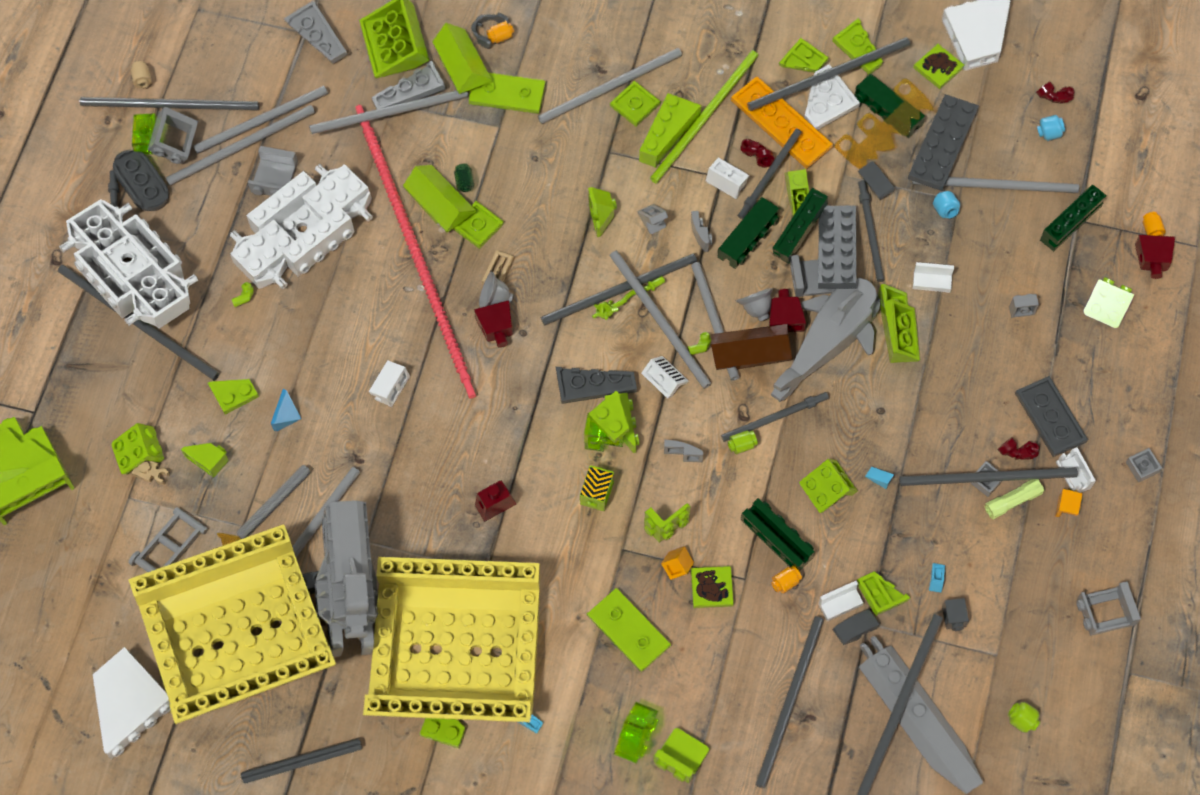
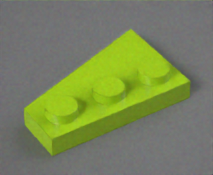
M859 18L835 35L832 40L851 59L876 50L875 46L871 44L866 30L861 26ZM878 58L860 67L869 75L882 66L883 61L881 58Z

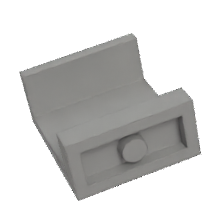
M260 146L258 153L261 160L254 181L249 180L248 185L250 191L256 195L272 196L292 180L298 160L295 152Z
M799 255L791 256L790 269L795 297L831 294L835 290L818 289V260L799 261Z

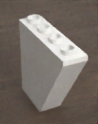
M977 0L944 9L942 22L960 62L964 64V71L998 62L1010 0Z
M125 647L93 674L104 752L112 759L122 754L125 747L130 742H135L146 728H151L156 723V719L162 714H167L171 710L167 693Z

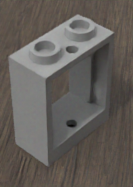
M164 107L158 113L148 151L153 152L156 156L167 158L172 163L182 164L188 158L198 121ZM165 123L187 132L182 151L159 142Z

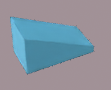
M871 467L865 477L887 489L894 474Z
M932 564L929 591L941 593L944 584L945 565Z
M532 715L530 722H517L534 733H537L543 724L534 715Z

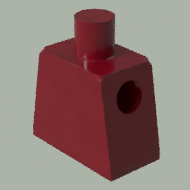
M1138 236L1135 248L1140 269L1151 271L1152 279L1162 278V271H1168L1172 263L1175 237Z
M780 289L778 297L772 298L769 326L788 324L789 332H804L806 321L799 297H790L789 289Z
M509 300L474 309L476 321L487 342L496 341L499 348L507 346L508 341L506 337L513 335Z
M502 480L479 491L475 501V507L484 522L517 505Z

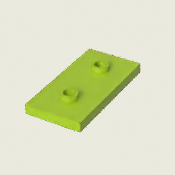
M489 73L492 82L471 89L469 104L539 114L546 82L539 79Z
M617 588L587 613L591 621L641 673L671 647V644Z

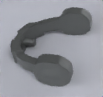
M497 13L496 15L482 14L472 23V33L482 47L488 49L492 44L489 39L476 32L478 26L482 27L483 24L481 23L488 20H495L497 23L504 21L509 23V18L502 13Z

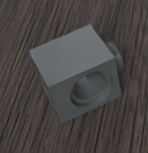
M965 598L945 600L942 610L946 629H952V631L963 630L969 622Z

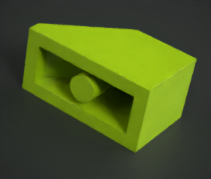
M212 443L185 446L181 449L185 458L213 478L229 461L226 456V450L219 445L216 447Z

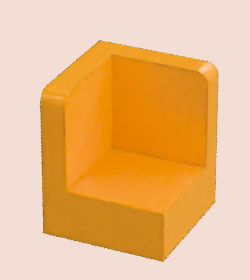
M1063 489L1059 495L1055 516L1060 517L1062 513L1077 516L1083 493Z
M684 546L669 551L661 564L670 580L686 575L694 562Z

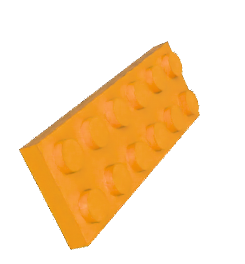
M756 76L731 97V101L781 147H784L794 130L799 129L802 133L788 153L806 169L827 153L833 147V144L783 99L749 111L747 107L748 102L774 92Z

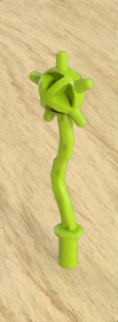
M660 276L652 282L648 281V285L643 288L646 292L649 290L655 291V288L665 283V280ZM630 291L624 298L615 303L610 300L609 302L605 301L595 304L596 313L592 317H601L608 320V317H611L613 312L619 311L617 307L622 306L629 298L636 295L635 291Z

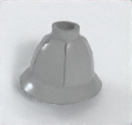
M494 272L488 274L479 298L480 308L509 300L510 304L513 294L509 293V288L504 282L496 278Z
M768 288L735 301L743 305L750 316L763 321L770 317L768 312L771 309L772 300L770 294L773 289Z

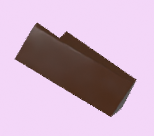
M788 324L711 334V348L716 370L736 367L738 370L793 360Z

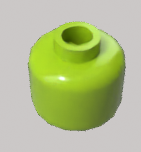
M1026 702L1015 703L1008 713L1010 724L1023 733L1036 730L1040 724L1038 710Z

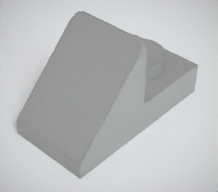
M655 204L637 211L650 234L666 227L664 219L668 218L667 213Z

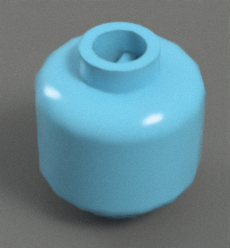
M1057 115L1042 118L1040 126H1037L1039 136H1043L1046 141L1062 137L1063 132H1065L1062 117L1059 118Z
M944 191L936 195L933 207L942 218H953L959 212L960 202L951 191Z

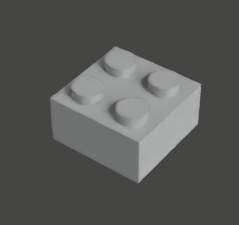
M1037 295L1014 296L1009 306L1011 318L1035 315L1039 305Z
M1150 448L1129 457L1126 461L1138 483L1160 473L1162 470L1161 465Z
M985 461L975 473L997 472L998 470ZM1002 481L974 482L971 484L989 497Z

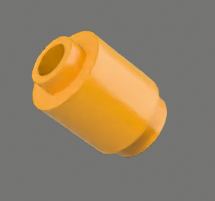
M504 21L490 27L486 32L491 44H497L512 38L514 30L511 23Z
M1149 212L1143 216L1142 223L1147 235H1165V227L1161 216L1157 212Z
M795 566L787 567L772 577L773 582L771 585L776 592L784 594L799 584L802 576Z

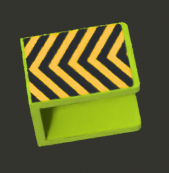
M590 465L580 493V505L605 511L614 484V480H612L614 472Z

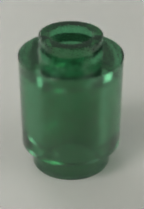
M468 164L457 165L454 171L456 187L462 192H469L475 186L472 169Z

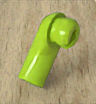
M243 283L241 295L231 299L234 307L251 300L254 292L251 283Z
M708 332L701 333L698 344L688 346L689 353L695 355L706 352L711 344L710 334Z

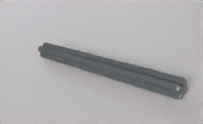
M358 738L243 771L241 772V779L246 784L362 749L361 741Z

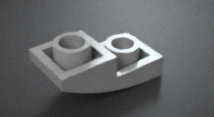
M691 211V226L694 236L703 251L708 252L709 245H712V234H708V227H703V218H699V211Z

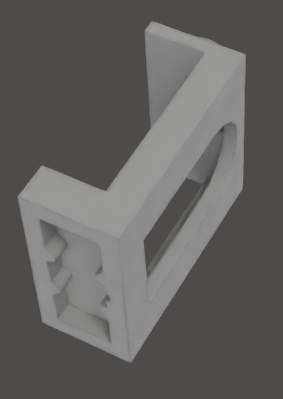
M1128 582L1119 583L1116 588L1087 595L1081 592L1076 601L1077 608L1080 612L1082 611L1084 617V628L1089 631L1090 636L1134 626L1141 619ZM1119 599L1125 617L1095 623L1090 606Z

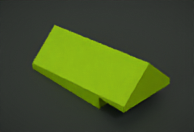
M445 23L432 42L439 54L440 61L458 93L461 94L492 82L466 30Z
M432 165L415 166L403 184L404 189L436 224L438 223L447 233L476 212Z
M881 284L878 297L880 299V312L890 363L920 361L915 308L908 306L906 292L886 284Z

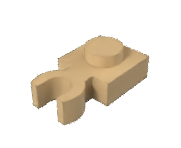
M147 460L132 471L133 476L149 483L154 478L160 485L165 484L164 480L160 479V476H169L170 474L166 469H158V463Z

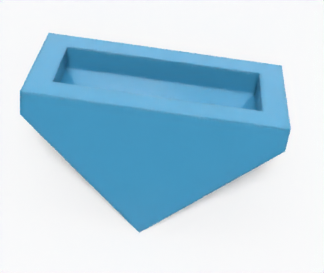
M285 389L282 390L271 421L274 431H279L301 419Z

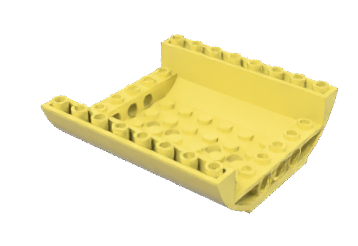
M284 524L128 579L134 598L139 606L168 695L169 706L175 724L336 665ZM275 620L282 622L279 628H272L271 623ZM256 627L262 628V632L259 635H253L251 632ZM215 642H223L224 645L221 649L216 650L213 648ZM196 649H203V655L199 657L193 655Z
M378 557L376 574L379 582L378 615L375 621L369 695H365L363 715L530 722L535 692L540 564ZM413 645H420L422 647L418 654L410 652ZM433 646H440L442 648L441 652L437 655L432 654L430 650ZM479 647L482 653L479 656H472L471 650ZM494 648L502 650V654L499 657L491 655V651Z

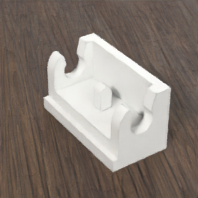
M718 158L709 167L706 182L737 199L741 189L744 190L749 175Z
M387 360L369 393L376 396L375 400L392 407L410 375L404 366Z
M1076 447L1067 455L1063 453L1056 461L1059 468H1077L1078 477L1065 478L1071 491L1082 493L1091 489L1096 480L1079 449Z

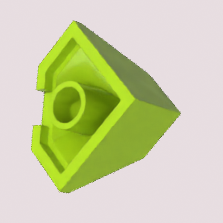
M589 187V209L596 235L601 237L613 220L614 210L617 209L615 199L611 198L610 192Z

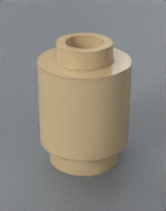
M143 61L134 62L131 67L133 84L140 89L147 88L151 84L149 68Z

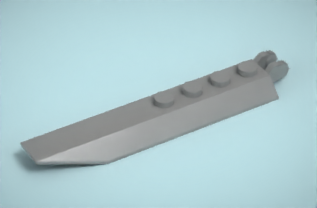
M873 636L870 640L877 653L873 655L869 647L862 643L860 648L867 657V660L859 668L892 713L909 673V668L892 645L883 649L880 641ZM916 681L899 724L930 767L962 792L968 794L981 785L983 781L964 743L920 683Z

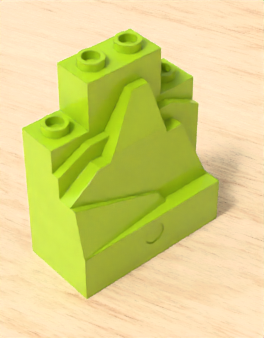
M15 417L5 419L0 424V522L6 525L7 522L4 516L66 483L71 490L75 489L43 427L33 428L25 434Z

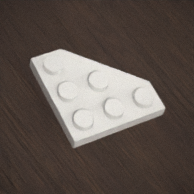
M829 64L821 68L820 70L816 71L814 75L831 69L832 67ZM837 75L811 87L804 119L818 130L858 108L860 102Z

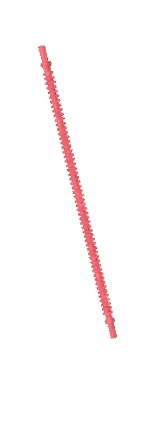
M362 105L355 107L357 114L364 113ZM369 121L361 122L360 125L364 129V137L373 155L378 172H380L379 175L383 185H385L384 188L388 198H390L389 201L392 202L391 206L395 211L394 214L397 215L396 219L400 224V228H402L401 232L405 237L407 246H409L408 249L412 259H414L413 262L416 264L415 267L418 268L417 272L419 277H421L420 280L423 282L422 285L425 286L424 290H426L427 298L430 300L429 303L432 304L433 313H436V321L439 322L438 326L441 327L440 331H442L446 341L445 344L448 345L447 349L450 350L449 354L454 359L453 363L455 364L454 367L457 368L456 372L460 374L461 382L464 384L468 397L472 399L476 397L470 381L471 377L466 371V363L463 361L464 358L461 357L462 353L459 352L460 348H458L457 340L454 338L455 335L452 334L453 330L450 329L451 325H449V320H447L445 315L446 312L443 311L444 307L438 297L439 294L436 293L437 289L434 288L435 284H433L431 275H429L430 271L427 270L428 267L424 257H422L421 249L418 248L419 244L417 239H415L416 236L413 235L414 231L403 208L404 205L401 204L402 201L398 191H396L397 188L391 178L392 175L390 170H388L387 162L383 157V153H381L382 150L378 140H376L375 132L370 127Z

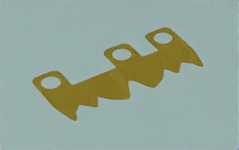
M908 79L901 80L894 87V92L904 102L881 123L873 114L867 113L858 121L857 126L867 135L860 144L848 134L843 135L835 143V148L853 166L861 169L867 165V159H878L876 151H888L895 148L891 133L907 136L911 128L910 118L919 120L920 109L934 111L927 97ZM902 84H908L911 87V91L907 95L899 92V87ZM866 118H871L874 121V126L871 129L863 127V121ZM847 139L851 142L852 146L849 150L844 151L840 148V143Z

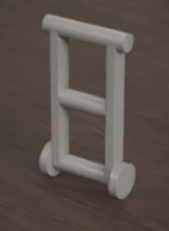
M176 507L173 511L174 516L142 552L136 551L132 554L128 563L131 566L137 564L147 572L156 570L155 567L144 559L159 542L175 553L163 567L176 563L200 534H206L208 528ZM179 519L196 529L181 547L165 536Z

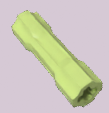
M1038 479L1030 480L1019 488L985 503V510L991 519H995L1005 514L1008 510L1042 495L1044 492L1043 485Z

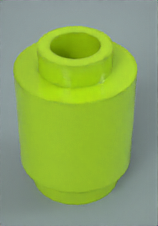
M748 430L730 436V441H727L730 451H734L736 455L754 449V446L758 445L755 433Z

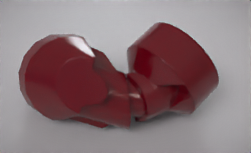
M1051 81L1036 91L1040 98L1060 103L1072 101L1075 93L1074 89L1070 86H1065L1055 93V86Z
M744 139L741 142L740 150L743 154L750 157L756 155L759 167L766 168L772 165L775 158L771 150L751 139Z
M1013 437L997 449L1001 455H1007L1011 458L1015 457V460L1034 459L1039 454L1037 443L1028 441L1017 449V442Z

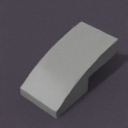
M664 439V454L683 455V462H703V451L684 442Z

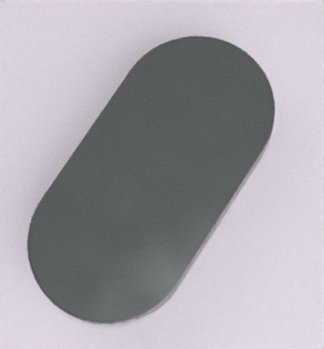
M125 150L115 157L113 173L138 208L145 211H155L167 203L169 198L168 187L145 154L139 151Z

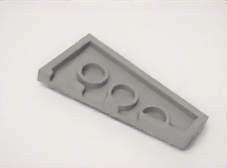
M314 0L284 18L289 26L332 64L348 55Z
M428 62L427 66L423 69L415 70L414 74L407 79L405 77L402 78L394 87L389 86L371 97L375 108L381 109L418 100L445 90L444 83L433 62Z

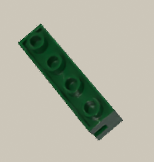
M871 73L856 86L854 95L856 99L869 107L874 114L882 117L887 124L896 128L901 135H905L909 139L914 134L916 128L919 129L923 126L925 115Z
M1092 184L1043 230L1040 241L1054 252L1102 207L1107 195Z
M813 187L811 188L773 246L774 256L788 264L790 263L791 256L796 254L828 205L827 195Z
M761 197L718 248L717 257L722 261L725 259L729 260V265L734 269L739 264L743 265L748 257V253L750 251L753 252L758 246V241L767 236L769 228L778 223L780 208Z
M757 498L752 503L750 509L746 508L741 513L740 520L789 567L795 566L800 571L813 559L815 553L813 546L807 541L804 542L794 528L790 529L785 524L786 522L779 514L776 515L767 502H762Z

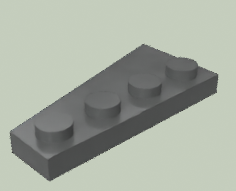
M556 367L562 404L603 398L615 391L619 394L637 392L634 372L614 370L606 372L599 371V369L580 370V368L562 369V367Z

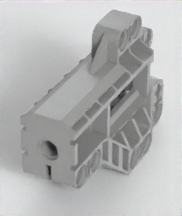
M337 501L325 505L322 518L324 559L315 580L317 617L327 622L329 647L333 657H340L342 654V630H345L346 639L359 638L362 647L361 655H371L374 648L372 623L375 622L378 615V591L376 573L371 563L366 502Z

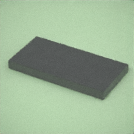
M1050 376L1015 391V395L1052 457L1058 456L1088 441Z

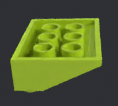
M392 0L359 20L375 78L412 70L429 61L414 4L411 1Z

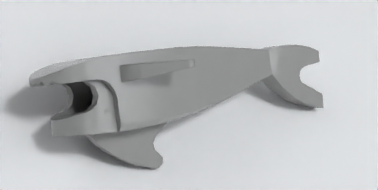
M857 278L856 289H835L830 296L821 295L801 303L802 309L817 312L818 314L791 368H788L775 382L774 390L771 393L772 397L779 402L786 399L803 379L839 355L856 339L866 354L872 355L874 329L871 323L876 318L880 308V299L872 283L866 279Z

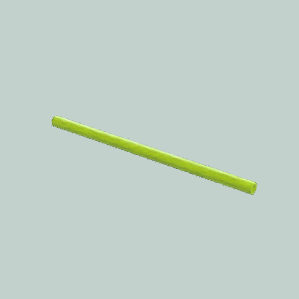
M752 50L652 174L650 177L652 182L658 183L758 57L756 51Z

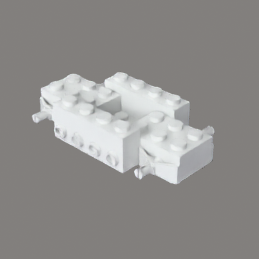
M321 164L316 166L315 170L322 176L317 186L304 171L246 215L251 230L255 234L241 237L236 230L230 233V237L236 241V245L230 253L232 261L258 289L272 283H277L281 289H284V286L287 287L288 284L281 276L287 266L298 277L308 272L312 265L323 260L326 254L334 251L341 242L353 235L355 231L352 218L358 215H362L366 221H370L373 218V215L366 210L372 200L368 187L345 164L340 168L326 171ZM301 226H306L307 230L304 232H299L298 228Z
M100 199L66 221L69 234L68 241L59 246L63 253L71 247L80 249L74 253L76 268L121 318L132 312L134 313L124 319L128 326L137 320H141L160 329L190 309L188 288L198 281L197 277L193 274L184 280L181 259L177 254H172L168 244L160 241L157 232L151 231L144 219H140L135 214L123 222L122 216L132 210L129 203L118 208ZM126 257L132 258L130 262H123V259Z

